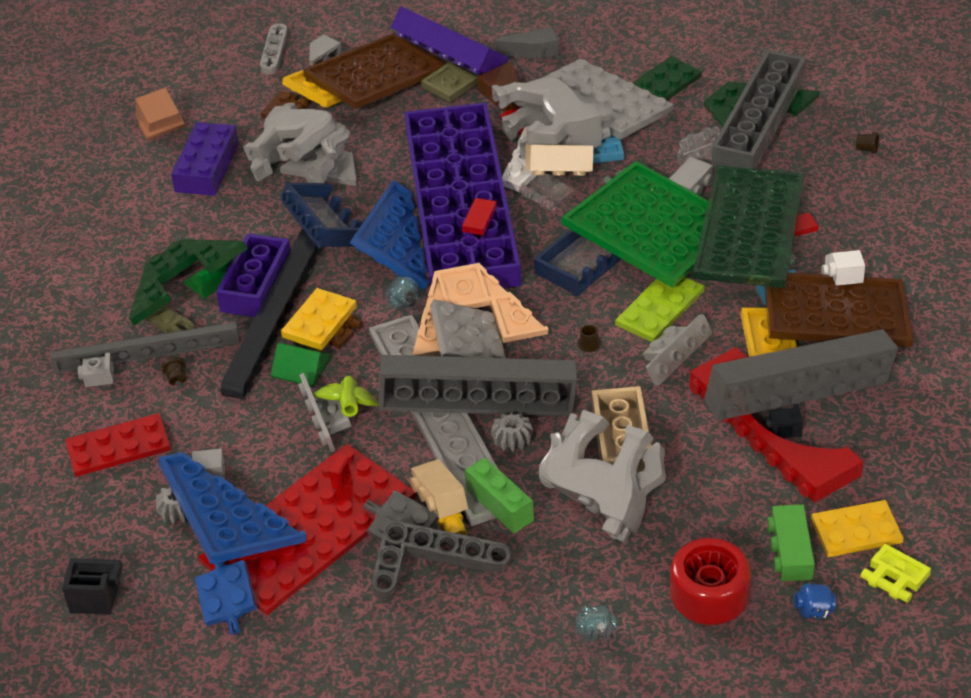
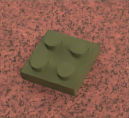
M450 62L421 80L422 88L448 102H452L478 84L476 76Z

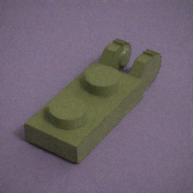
M165 305L144 319L165 333L182 331L178 328L179 326L185 330L195 329L192 321L182 317Z

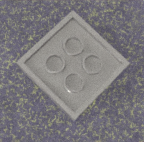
M436 299L432 301L430 308L441 356L506 358L499 329L492 312Z

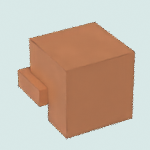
M166 88L135 98L136 118L146 140L185 127V123Z

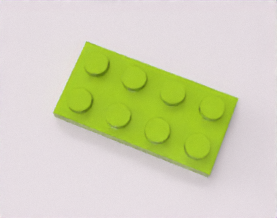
M684 277L672 288L656 279L615 320V325L653 342L705 291V286Z

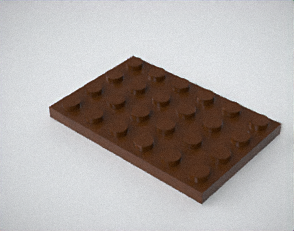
M392 33L303 69V77L357 109L421 82V80L446 63Z
M764 271L763 280L770 339L824 342L884 329L897 347H912L913 336L902 279L864 277L863 283L835 285L833 276L830 277L829 275Z

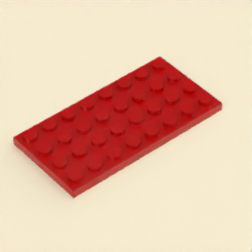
M346 444L265 505L273 510L276 515L289 521L288 525L301 532L304 530L307 534L306 542L224 561L225 565L241 560L247 563L257 608L267 616L368 536L367 530L375 519V514L363 509L368 499L382 506V504L387 502L394 490L412 500L416 497V493L349 444ZM339 454L348 456L351 474L341 490L332 488L329 472ZM205 553L198 556L199 562L208 570L212 571L215 569V565L210 564Z

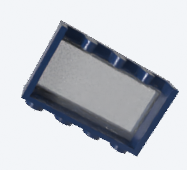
M286 183L281 195V202L319 249L321 247H355L350 242L359 230L361 221L359 219H352L349 226L347 223L351 215V209L342 208L340 214L338 213L341 197L332 196L331 201H328L333 187L331 183Z
M569 230L534 258L535 275L570 291L577 297L617 264L621 258L576 232Z

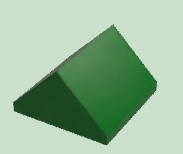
M233 259L211 274L205 268L183 283L205 299L217 291Z
M278 343L271 377L300 384L302 380L299 374L304 373L309 386L314 387L333 354L292 344Z

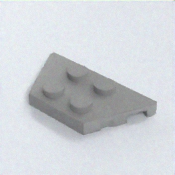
M343 151L335 159V166L327 174L326 181L356 186L357 180L352 152ZM317 157L301 159L299 161L290 160L280 167V172L305 177L302 169L316 160Z

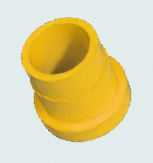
M461 512L438 520L440 529L461 535H467L468 533L462 521L463 516Z

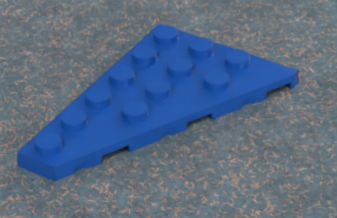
M392 180L352 238L350 244L354 245L357 250L374 258L379 264H383L391 269L396 275L402 276L420 289L425 290L429 281L425 277L427 269L424 264L423 248L419 247L420 233L418 232L417 218L413 216L412 211L414 209L412 193L400 183Z
M181 452L159 457V466L210 564L306 542L307 534L304 530L301 532L288 525L289 521L276 515L273 510L260 502L254 503L246 497L245 492L235 488L233 484L219 475L214 477L204 470L205 466L193 461L185 453Z

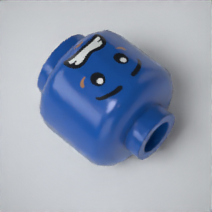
M806 583L802 585L799 592L795 593L794 606L798 608L803 618L826 619L830 613L832 614L835 611L836 596L825 584Z

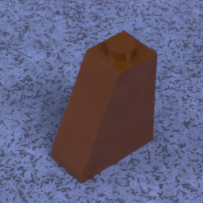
M510 61L477 76L478 91L498 108H500L498 106L499 101L495 102L492 98V86H505L513 82L519 83L513 63ZM512 102L501 110L507 112L515 108L520 109L522 106H517Z

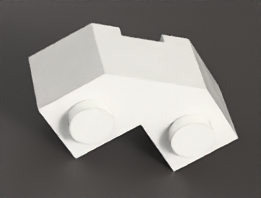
M860 250L831 253L826 255L825 265L821 266V272L823 275L833 276L835 285L863 283L865 263Z

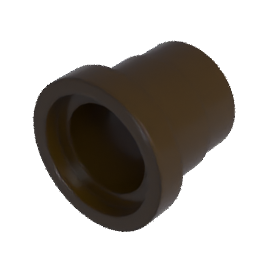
M878 132L857 135V150L877 153L879 147Z
M584 325L581 327L580 338L577 342L580 350L594 352L600 348L601 340L598 338V329L594 325Z
M171 357L162 363V371L166 374L170 385H175L177 381L181 383L186 381L183 358Z

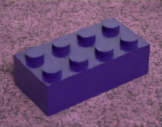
M196 122L171 173L175 192L216 195L239 144L236 125Z
M247 233L243 242L248 249L233 259L216 291L220 312L256 317L291 250L289 239Z

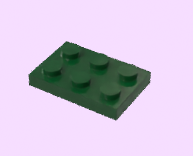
M671 56L632 83L667 101L702 77V71Z

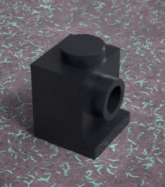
M793 404V408L770 410L769 417H764L765 428L781 438L802 437L803 419L799 405Z

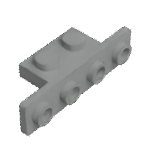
M703 314L698 315L687 327L670 326L666 328L663 334L657 340L651 342L650 347L643 353L645 359L650 361L646 365V369L655 385H660L712 334V330Z
M304 373L299 374L302 383L298 384L303 398L306 396L309 398L305 400L309 413H315L311 418L316 430L320 428L322 430L318 432L322 445H328L332 453L335 451L330 435L351 427L350 420L342 414L339 401L314 397Z

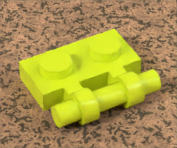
M884 544L871 559L870 567L876 570L872 572L865 568L860 577L868 581V585L873 588L879 587L888 592L889 596L897 600L899 598L908 603L912 593L904 589L909 587L917 591L930 576L931 568ZM887 575L896 580L895 584L884 579V577Z

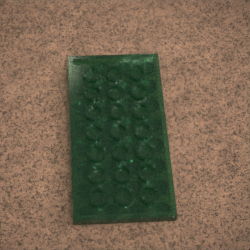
M717 166L693 268V279L786 288L804 173Z

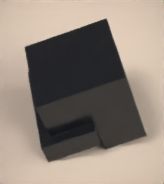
M70 558L62 587L70 613L111 615L123 568L121 560Z

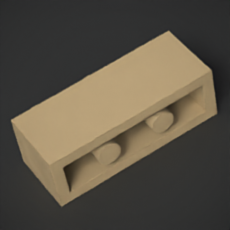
M526 144L525 170L532 171V175H544V171H552V175H565V171H573L575 176H586V172H593V146Z
M439 459L411 468L413 478H410L412 489L415 493L418 492L421 501L426 502L429 511H434L439 519L468 509L463 486Z

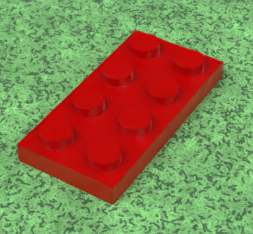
M160 413L65 439L75 477L171 450Z

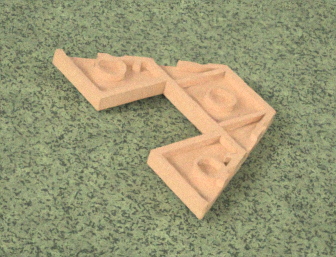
M480 263L438 270L434 272L412 356L441 355L430 304L434 299L470 308L491 305L503 343L547 335L549 329L532 316V312L524 308L511 292H506L499 285V281L494 276L489 275Z

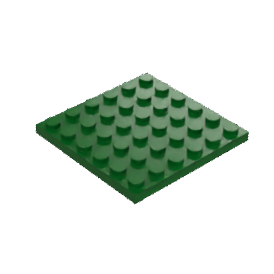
M635 161L564 215L561 224L673 288L742 229L745 220Z

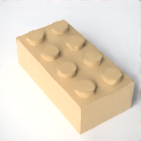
M641 387L592 390V413L603 416L610 423L603 432L596 435L599 457L601 461L613 465L624 442L627 425L649 432ZM642 458L639 461L636 473L645 469V463Z

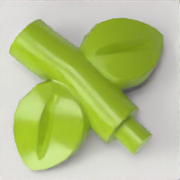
M346 376L341 384L332 383L313 393V396L316 398L339 401L341 412L347 417L357 414V403L366 406H379L377 399L365 388L357 387L356 380L351 376Z

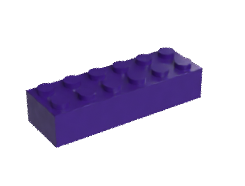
M402 6L399 7L390 27L397 31L396 35L478 75L499 67L509 60L508 57Z

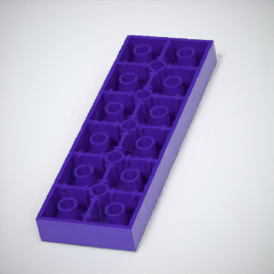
M487 102L404 112L430 287L435 271L480 263L489 275L494 276L502 288L521 286L520 261ZM475 198L497 202V208L484 235L462 232V225Z

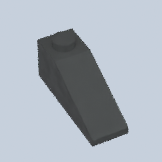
M549 27L496 38L495 49L496 52L511 57H553L559 55V39L553 28Z

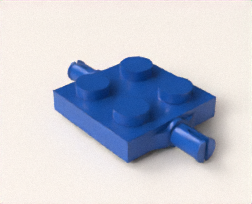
M244 560L230 565H225L224 561L215 563L214 570L195 577L204 622L207 626L228 622L230 635H234L235 632L239 634L241 630L238 618L242 617L245 613L257 609L247 563Z

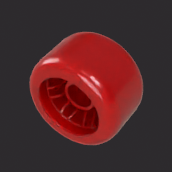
M717 538L697 539L679 549L670 567V596L673 605L682 616L702 625H721L734 620L745 610L750 597L751 566L741 549L728 541Z

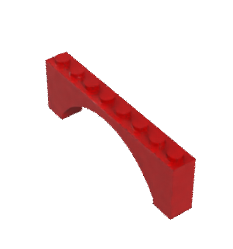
M735 347L691 370L689 383L691 391L705 399L712 366L718 363L747 358V356ZM751 414L723 419V422H729L735 428L739 437H745L750 442L755 452L760 451L766 457L771 467L776 466L782 472L787 482L792 481L798 487L803 497H809L814 503L862 475L863 461L847 446L842 449H826L800 445L768 431Z

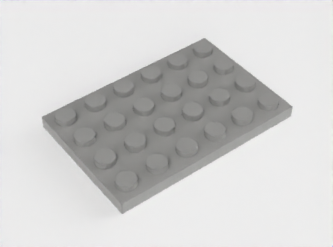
M578 59L544 76L562 80L584 103L592 104L596 109L606 107L610 112V120L602 122L601 125L606 123L609 126L610 135L620 140L664 117L674 107V104L666 101V99L657 97L648 90L641 89L633 83L627 82L617 75L610 74L601 67H596L583 59Z

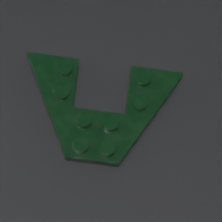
M729 81L704 101L705 108L712 113L713 118L720 123L722 128L747 83ZM799 89L787 113L797 116L820 96V91Z
M182 239L171 243L167 250L152 256L149 262L145 264L129 320L135 326L172 301L169 294L162 287V284L197 260L211 274L247 250V246L243 241Z

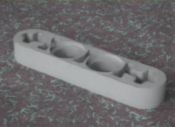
M274 24L269 29L260 61L261 72L264 74H274L279 70L288 36L287 27L284 24Z

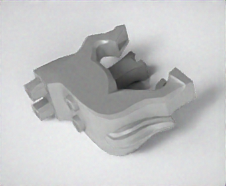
M542 77L526 83L513 82L505 86H492V98L495 102L499 101L498 106L500 109L507 107L512 102L517 106H522V108L514 113L502 117V128L510 141L517 137V133L521 128L531 125L526 129L527 138L519 140L520 153L524 159L526 144L589 145L595 148L602 146V140L610 137L609 126L606 123L601 125L602 122L610 120V112L606 107L596 109L592 104L584 103L566 83L558 78Z
M286 103L283 106H275L265 119L263 133L253 143L249 142L243 148L248 160H252L250 169L256 181H260L273 173L270 166L273 163L287 161L288 159L299 161L301 159L317 157L312 163L306 165L302 171L308 183H324L327 174L335 166V159L343 152L344 143L348 141L350 131L345 125L336 123L332 114L328 111L297 109L294 103Z
M585 410L582 411L580 418L576 414L570 413L562 434L559 432L551 433L550 450L539 465L540 482L544 486L556 488L568 498L586 505L585 509L592 513L600 514L601 511L606 517L602 530L610 534L611 539H617L626 544L631 533L636 535L638 533L645 512L646 495L661 485L666 479L664 468L665 449L660 443L656 442L646 450L654 438L648 431L627 425L624 442L613 465L597 459H585L584 454L588 443L595 435L603 432L610 423L603 416ZM642 458L645 463V469L636 473L639 461Z

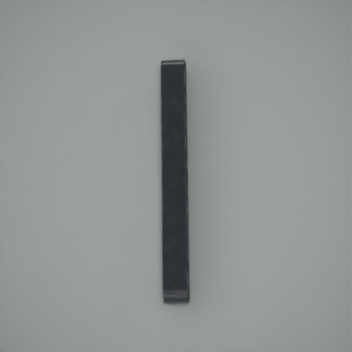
M303 228L221 383L222 396L246 400L244 398L246 393L250 392L255 376H258L263 367L261 366L263 360L267 359L271 351L269 350L271 344L275 343L279 335L277 334L279 329H282L287 320L285 319L287 313H290L294 306V299L298 298L302 290L300 289L302 284H305L310 275L308 274L309 270L313 269L317 261L315 260L317 254L320 255L323 247L321 249L317 247Z

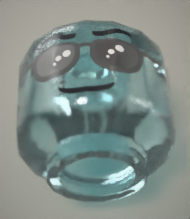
M408 276L396 277L385 291L388 305L396 310L399 308L408 309L419 296L418 284Z
M585 606L579 614H576V631L585 641L608 640L611 637L612 630H616V616L610 613L607 606Z

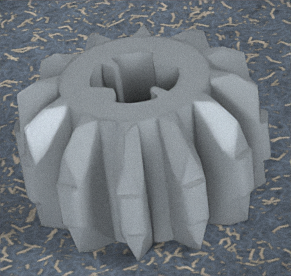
M512 411L510 415L501 414L500 418L494 419L491 429V436L495 445L501 446L503 451L510 447L512 452H514L515 447L523 451L524 445H530L533 435V427L530 424L529 418L523 417L522 413L513 415Z
M169 486L168 489L161 488V494L156 495V510L159 516L162 517L164 522L170 520L173 525L178 519L185 523L186 516L171 487Z

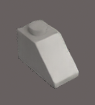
M324 34L312 41L309 53L310 66L342 54L340 42Z

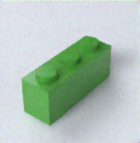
M484 457L465 469L467 491L513 534L534 521L533 500L488 459Z
M804 505L772 506V517H767L768 532H773L774 535L770 538L771 552L777 553V557H774L775 573L780 572L781 581L813 580L814 559Z

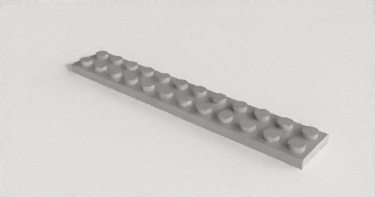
M409 315L370 327L369 335L380 355L412 356L419 326L413 315ZM411 412L435 459H439L463 486L468 509L463 512L470 525L474 526L495 519L496 517L466 489V468L485 457L498 469L468 414Z

